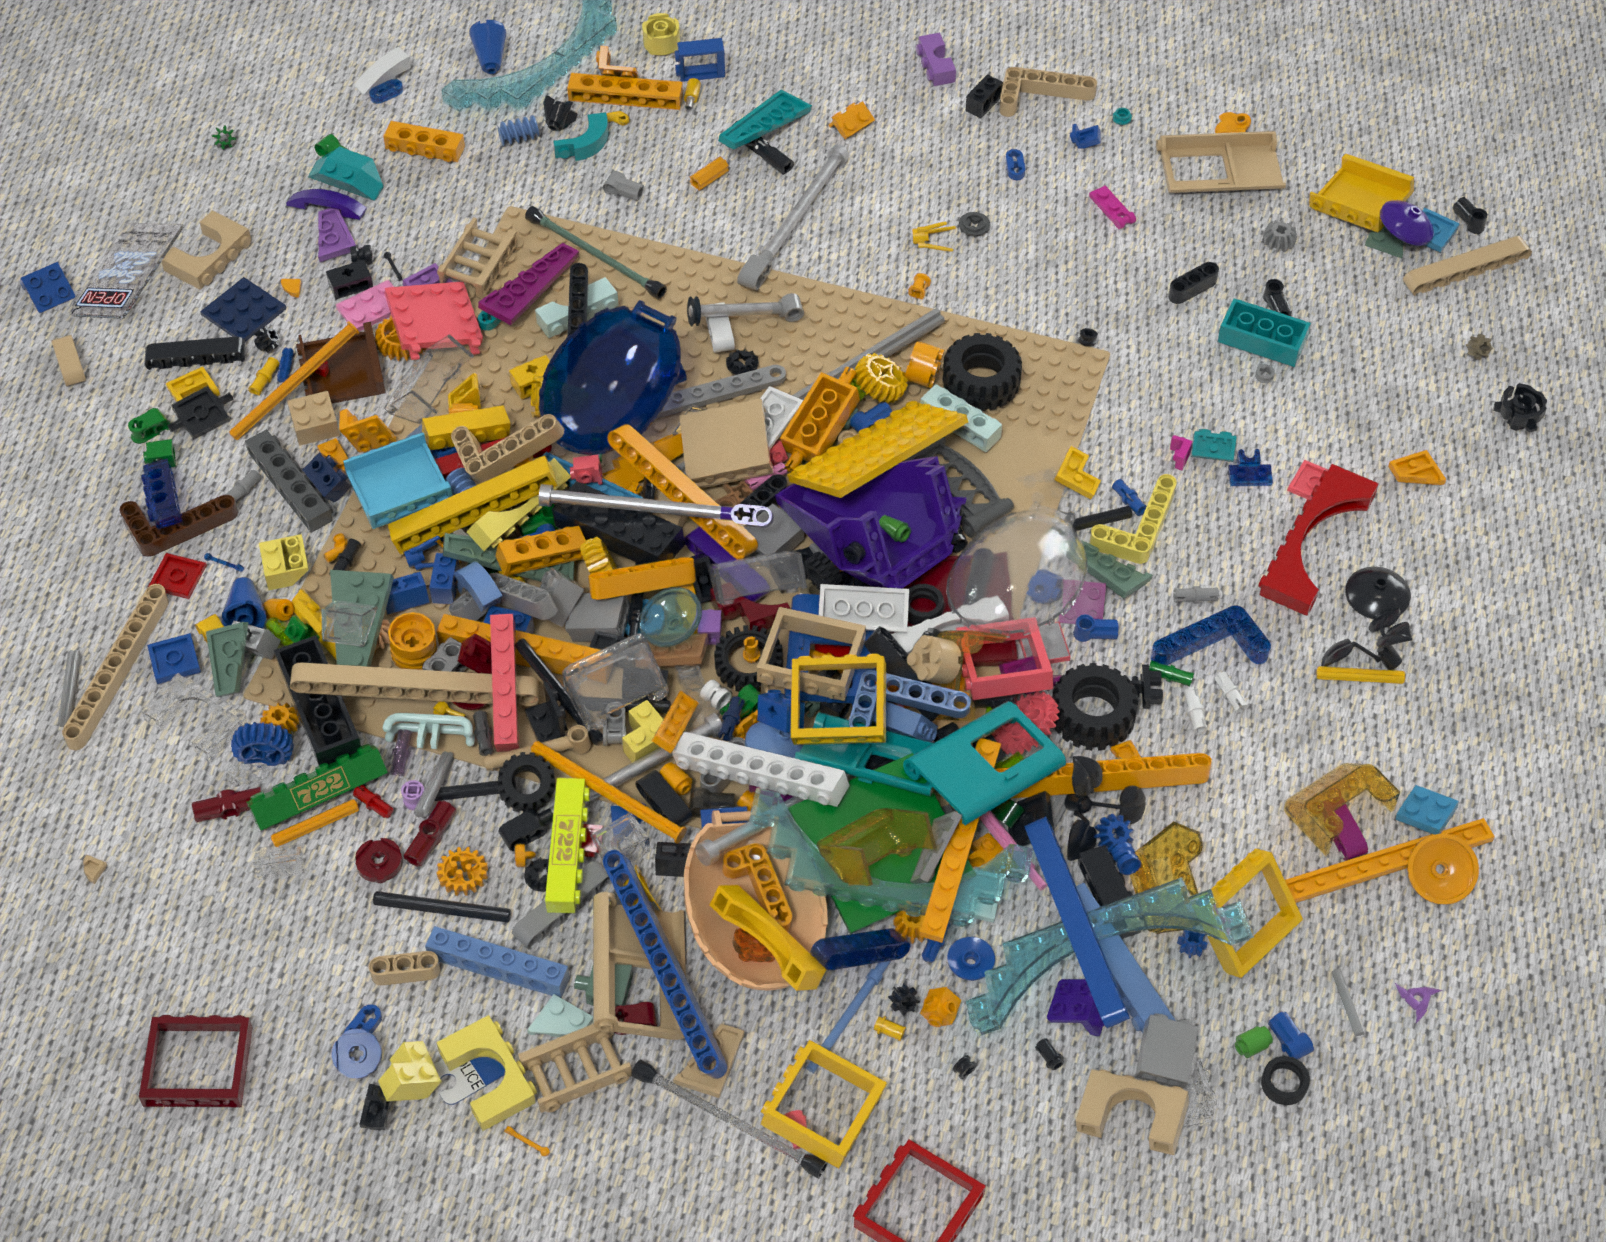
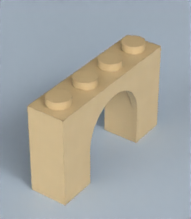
M213 210L199 223L203 235L221 244L214 253L197 257L189 255L173 246L161 258L165 272L200 290L205 285H209L212 282V278L218 273H222L225 266L230 261H234L238 254L244 248H248L251 243L248 228Z
M1091 1069L1076 1117L1077 1131L1102 1138L1105 1124L1112 1108L1122 1101L1139 1100L1148 1104L1155 1112L1148 1138L1150 1150L1175 1155L1189 1105L1188 1091L1178 1086H1163L1155 1081L1137 1080L1130 1075L1120 1076L1112 1074L1107 1070L1098 1071Z

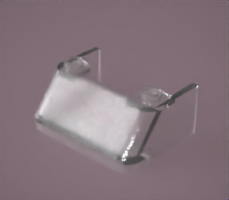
M450 334L423 351L419 355L420 359L414 361L384 407V410L390 415L422 424V418L433 417L437 414L438 411L431 405L445 383L451 378L455 380L461 373V366L474 357L471 352Z
M794 550L708 565L715 599L721 605L732 604L734 599L746 595L779 589L785 590L786 593H794L799 591V587L802 589L807 588L802 555Z

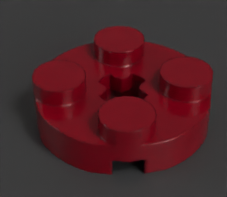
M380 838V840L376 841L371 839L364 842L358 848L355 856V864L359 875L367 881L384 883L398 874L403 863L399 846L387 838ZM384 857L382 863H375L374 858L380 859Z

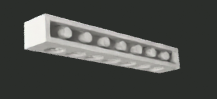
M684 732L672 751L675 762L681 769H689L704 775L717 776L724 780L737 781L744 785L757 786L763 790H773L783 795L788 794L803 800L816 801L823 805L837 807L849 787L844 770L693 733Z

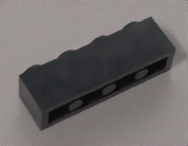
M1105 845L1081 852L1078 857V866L1093 897L1121 939L1141 933L1142 928L1133 932L1127 931L1128 926L1120 911V907L1127 903H1132L1134 906L1135 901L1131 891H1127L1123 874L1117 871L1116 861L1113 860L1111 852H1108ZM1136 910L1141 922H1144L1141 911Z

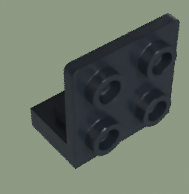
M548 681L543 683L546 702L525 709L526 717L536 740L539 742L564 737L565 731L568 730L564 708L562 705H558L557 692L555 688H550Z

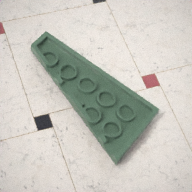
M330 570L337 665L371 667L394 577L389 573Z

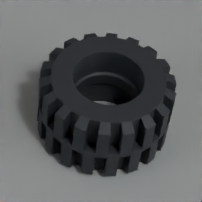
M520 752L519 756L512 755L509 761L506 760L503 763V767L499 770L497 788L502 801L504 800L508 808L512 807L515 812L520 810L524 813L531 809L538 811V808L545 807L546 803L552 799L555 789V773L551 769V764L548 761L545 762L543 756L539 755L537 757L533 752H530V755H526L525 752ZM521 772H532L539 778L540 787L534 793L522 794L513 787V778Z

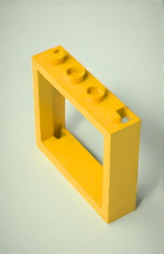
M848 654L844 657L836 658L832 655H824L821 658L800 656L798 659H792L791 740L793 744L886 742V662L884 656L868 654L866 657H857V655ZM877 668L876 726L799 729L800 671Z
M1256 848L1251 853H1248L1239 864L1235 865L1223 879L1219 880L1210 891L1204 894L1192 906L1223 970L1227 974L1242 978L1303 920L1272 852ZM1262 871L1280 911L1235 952L1216 912L1255 875Z
M809 1040L805 1048L799 1047L794 1057L796 1060L795 1064H789L783 1074L784 1082H778L771 1094L774 1096L773 1100L765 1102L761 1110L764 1116L760 1125L839 1169L882 1096L887 1082ZM807 1059L870 1093L839 1146L776 1111Z

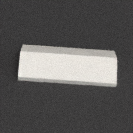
M769 386L760 399H762L766 409L764 416L770 450L788 426L803 400Z
M820 584V616L866 625V631H875L881 626L889 632L907 633L909 589Z

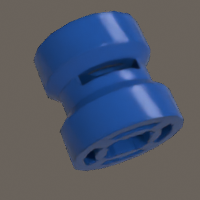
M1123 842L1112 849L1111 854L1113 860L1117 863L1120 873L1131 875L1139 870L1141 861L1135 854L1132 844Z

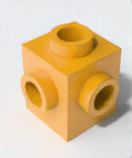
M947 987L929 989L920 1014L934 1027L952 1025L962 1000Z

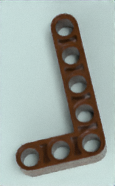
M221 495L152 527L136 502L127 501L119 509L124 525L141 554L146 557L157 555L230 522L238 516L236 503L231 495Z

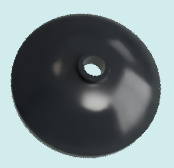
M1371 566L1357 570L1349 577L1345 587V595L1350 606L1362 616L1370 619H1375L1380 614L1390 611L1395 607H1399L1401 615L1406 611L1411 600V592L1407 582L1396 572L1384 567Z

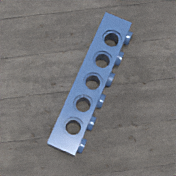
M434 926L425 945L426 951L434 952L441 963L550 996L555 994L562 998L570 980L569 969L566 965Z

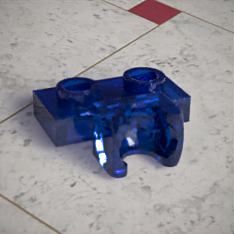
M1243 449L1238 451L1237 465L1228 466L1230 486H1272L1271 464H1260L1259 449H1255L1252 458L1246 457Z

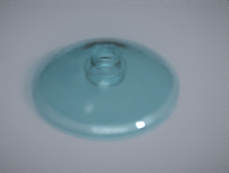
M681 587L668 588L657 593L645 604L640 614L639 628L641 634L649 643L658 647H670L685 641L695 632L701 621V603L692 591Z

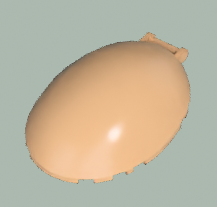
M752 808V811L725 813L714 810L712 811V823H707L696 834L690 846L684 869V901L694 938L711 964L731 981L755 990L769 991L786 988L790 984L782 977L780 966L773 954L751 934L735 924L724 920L709 904L719 885H739L760 905L749 875L735 879L727 878L722 873V864L727 852L753 843L761 844L767 851L792 912V920L787 932L818 960L825 943V933L828 925L827 903L819 873L815 871L811 863L812 857L809 852H805L799 844L800 839L789 828L785 829L777 822L720 853L718 861L709 866L703 865L695 852L697 844L706 839L714 841L745 824H722V822L749 821L761 815L759 808ZM755 854L749 856L752 860L761 859ZM736 862L727 863L732 868L739 866ZM765 875L758 876L761 881L769 880ZM774 896L766 897L770 902L778 901Z

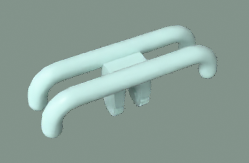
M394 713L385 719L382 727L383 731L386 732L385 740L387 742H392L395 734L401 731L418 732L417 748H423L427 733H432L430 740L431 749H437L440 734L463 735L466 737V745L469 747L475 743L473 725L470 720L462 716ZM396 722H416V723H396Z

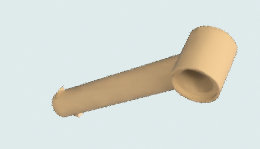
M582 725L571 727L568 730V736L541 742L556 752L571 749L576 754H584L591 747L588 731ZM532 745L492 756L489 754L483 758L486 770L494 771L493 769L502 767L503 763L506 760L509 761L514 754L519 756L520 752H525L526 755H530Z

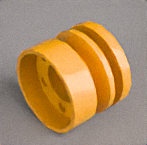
M415 612L404 613L396 617L390 624L388 630L391 659L395 665L401 669L423 670L424 662L437 652L435 627L430 618Z

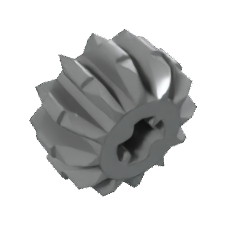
M1275 220L1274 223H1268L1263 233L1264 245H1269V250L1276 248V252L1280 249L1283 252H1286L1287 249L1292 250L1297 240L1296 227H1292L1291 223H1284V220L1282 222Z

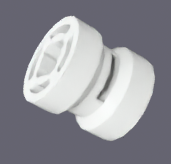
M714 679L708 681L700 692V697L707 702L710 701L712 707L718 711L729 703L732 696L730 691L726 688H721L720 684Z

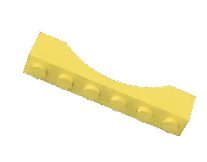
M553 458L549 464L553 469L558 485L553 489L563 491L568 487L566 482L571 478V475ZM539 495L527 499L524 505L510 511L487 512L467 531L468 535L483 551L490 546L494 549L498 543L503 541L501 538L503 535L506 537L511 535L516 530L514 527L516 524L519 526L523 525L529 519L528 514L535 515L542 508V506H539Z

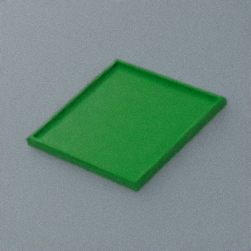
M913 753L873 770L922 784L927 782L923 776L918 780H912L904 771L903 762L913 756ZM859 777L848 781L849 787L837 807L823 805L808 799L788 807L789 814L850 935L930 899L943 854L935 868L931 881L917 886L911 883L910 880L934 819L945 815L934 793L929 797L874 781L872 784L858 780ZM968 858L960 885L976 877Z

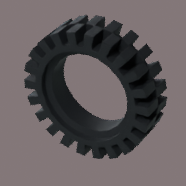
M743 625V631L740 632L739 627H735L734 634L729 630L726 632V638L723 635L720 637V643L717 642L716 650H714L715 669L717 676L720 677V681L723 684L727 682L728 688L731 689L735 685V691L740 692L742 687L751 684L759 691L761 682H757V672H740L731 666L728 659L736 648L744 646V640L747 637H755V641L758 640V647L764 650L769 636L766 628L762 627L761 631L758 632V626L753 625L752 631L748 630V625ZM777 639L768 664L783 667L782 644L780 645V640Z

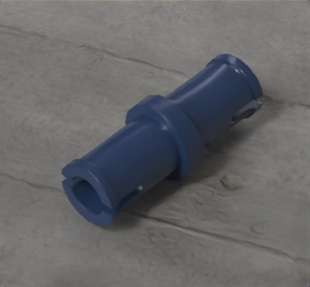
M733 696L728 710L722 716L723 723L718 732V737L722 738L724 734L722 739L724 741L732 739L735 727L740 723V714L745 705L744 699H741L739 704L741 697Z

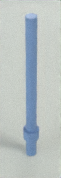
M883 956L875 969H871L867 974L866 982L821 1045L822 1047L830 1051L874 985H878L882 980V974L891 962L888 957ZM810 1061L806 1069L815 1073L819 1065Z

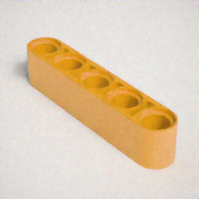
M690 557L601 571L588 576L591 598L596 600L687 585L696 581L694 559Z

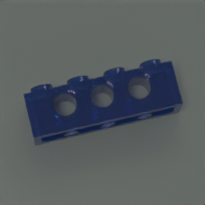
M168 458L143 465L144 474L141 475L144 484L143 490L146 496L145 502L150 522H155L157 529L183 522L175 478Z

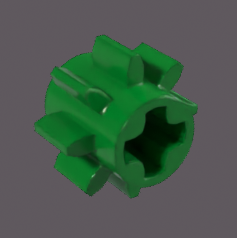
M226 125L223 126L222 130L216 127L217 133L211 135L217 139L214 145L220 143L222 149L227 144L232 147L231 140H236L235 137L231 136L234 130L227 131ZM220 133H228L227 142L219 141L221 138Z

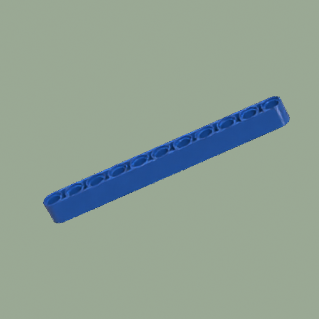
M1045 816L1026 825L1025 830L1105 1027L1108 1029L1130 1019L1047 817Z
M610 850L603 857L605 870L694 1059L703 1073L714 1079L721 1078L727 1071L726 1060L632 863L621 852ZM620 860L619 864L614 867L615 862ZM629 879L628 884L623 887L624 882ZM639 898L638 903L635 906H632L634 900ZM648 918L647 923L644 926H642L643 920ZM658 938L656 944L651 946L652 941ZM667 958L666 964L661 966L662 960ZM677 978L675 985L670 987L671 981ZM686 998L685 1005L680 1007L681 1001ZM696 1019L695 1026L690 1028L691 1021ZM706 1039V1045L700 1049V1043ZM716 1060L715 1068L710 1070V1064Z

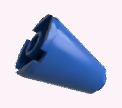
M486 20V23L481 24L478 21L469 29V36L480 66L487 74H495L500 70L507 34L504 24L496 20Z
M246 577L236 579L232 584L222 612L224 627L232 625L233 621L248 622V625L263 629L267 615L254 582Z

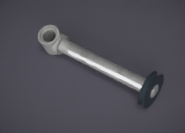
M793 293L783 296L778 302L700 305V300L697 296L694 299L690 296L687 302V317L691 327L694 324L699 326L701 317L779 314L780 317H785L787 321L795 322L804 316L800 298L797 294Z

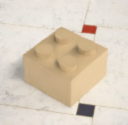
M328 391L287 401L299 446L340 436Z

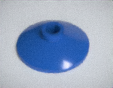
M964 937L951 945L947 961L949 968L956 976L974 981L986 977L993 970L995 954L992 947L986 941L977 937ZM972 959L975 961V964H968L966 961Z

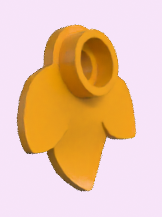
M1223 113L1219 116L1221 122L1217 124L1215 133L1246 132L1251 125V118L1245 113Z

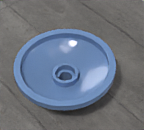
M762 722L753 724L745 736L746 747L795 758V753L800 752L804 746L793 744L791 732L785 733Z

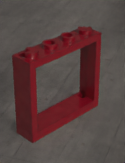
M161 1015L160 1017H152L139 1091V1100L142 1106L242 1108L253 1030L250 1018L242 1015H235L233 1017H221L218 1015H210L209 1017H197L195 1015H186L184 1017ZM160 1031H240L232 1089L151 1088Z

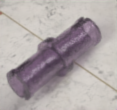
M400 729L397 732L396 745L392 749L393 760L389 772L391 775L397 776L399 773V776H404L406 760L410 757L409 745L412 732L404 729V733H402L403 730Z

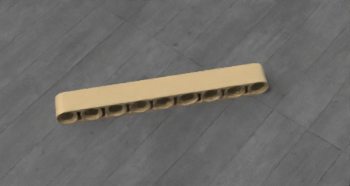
M153 584L145 590L65 724L62 735L69 749L80 750L87 744L166 610L169 601L162 585Z

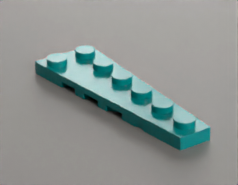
M781 89L721 133L718 141L729 148L736 149L811 112L812 105Z

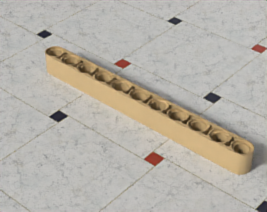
M296 663L293 665L291 672L290 688L297 693L493 704L492 674L316 663ZM516 676L517 706H534L538 703L539 680L537 678Z

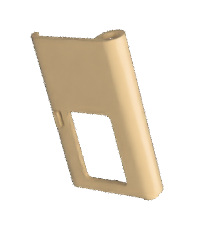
M1275 131L1161 135L1160 139L1156 140V150L1161 153L1169 193L1284 189L1286 187L1276 155L1277 136ZM1222 156L1227 179L1176 181L1173 176L1170 158Z
M609 892L596 894L593 898L594 1027L601 1032L612 1031L670 1040L685 1038L660 984L659 1027L618 1021L615 1016V965H632V967L652 969L623 906L617 904L616 895ZM654 910L686 977L684 910L674 913ZM648 918L643 920L642 926H644L647 923ZM658 938L652 941L651 946L656 944ZM667 958L662 960L661 966L666 964ZM677 978L671 981L670 987L675 985ZM686 998L681 1001L680 1007L685 1005Z

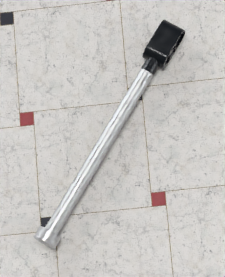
M713 713L704 718V724L688 732L705 737L712 735L716 738L718 737L722 722ZM660 747L602 780L616 788L669 759L673 754ZM590 789V801L601 796ZM554 806L541 813H538L535 809L528 810L504 823L498 832L508 849L515 851L516 844H524L525 846L543 837L548 831L546 825L553 822Z
M872 755L864 768L873 770L889 758ZM846 774L848 781L856 778V776ZM794 796L714 841L706 839L697 844L695 852L699 861L705 866L718 861L720 853L789 816L788 807L804 800Z

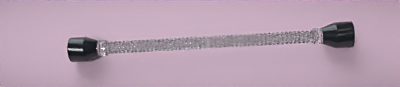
M642 1059L635 1064L631 1076L635 1079L664 1087V1089L680 1096V1098L688 1100V1102L702 1110L704 1109L709 1114L715 1115L720 1120L731 1124V1126L791 1157L808 1174L818 1179L822 1175L820 1174L821 1170L824 1171L828 1164L826 1161L812 1154H806L802 1151L797 1152V1150L789 1147V1145L786 1146V1144L778 1141V1139L775 1140V1138L767 1135V1133L764 1134V1132L756 1129V1127L745 1123V1121L728 1112L726 1113L723 1109L718 1108L712 1103L710 1104L705 1099L699 1098L694 1093L667 1080L651 1064Z

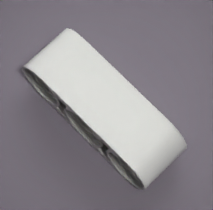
M705 317L714 353L735 350L729 317Z

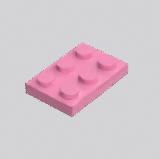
M386 280L337 303L336 309L346 322H351L358 331L364 330L363 323L371 321V325H374L390 317L391 313L384 291L385 288L394 286L389 280Z

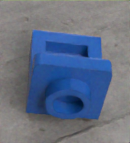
M1072 124L1070 138L1073 144L1076 143L1078 149H1084L1101 144V130L1098 125L1079 130L1077 124Z

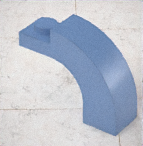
M473 562L454 572L458 581L456 588L459 593L463 594L468 591L481 612L501 602L503 595L491 576L479 563Z

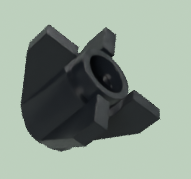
M548 95L545 96L543 101L545 123L549 129L553 131L562 130L576 121L578 114L570 110L573 104L572 101L564 103L555 101V99Z

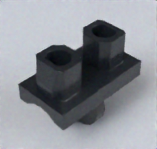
M1142 664L1140 680H1138L1137 676H1133L1132 681H1130V684H1133L1136 688L1138 698L1140 693H1142L1143 709H1149L1150 704H1162L1163 700L1162 689H1151V686H1161V671L1149 670V664Z
M369 1084L359 1123L360 1128L378 1131L385 1130L391 1101H386L380 1086L375 1084Z

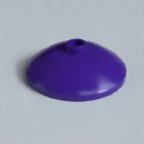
M1392 200L1386 202L1380 209V218L1383 224L1400 240L1417 246L1426 245L1432 240L1434 236L1433 225L1428 216L1416 205L1401 200Z

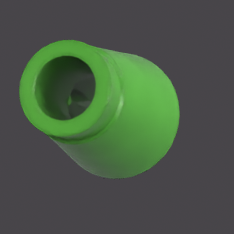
M883 515L879 520L880 527L896 542L906 541L911 533V528L903 521L887 515Z

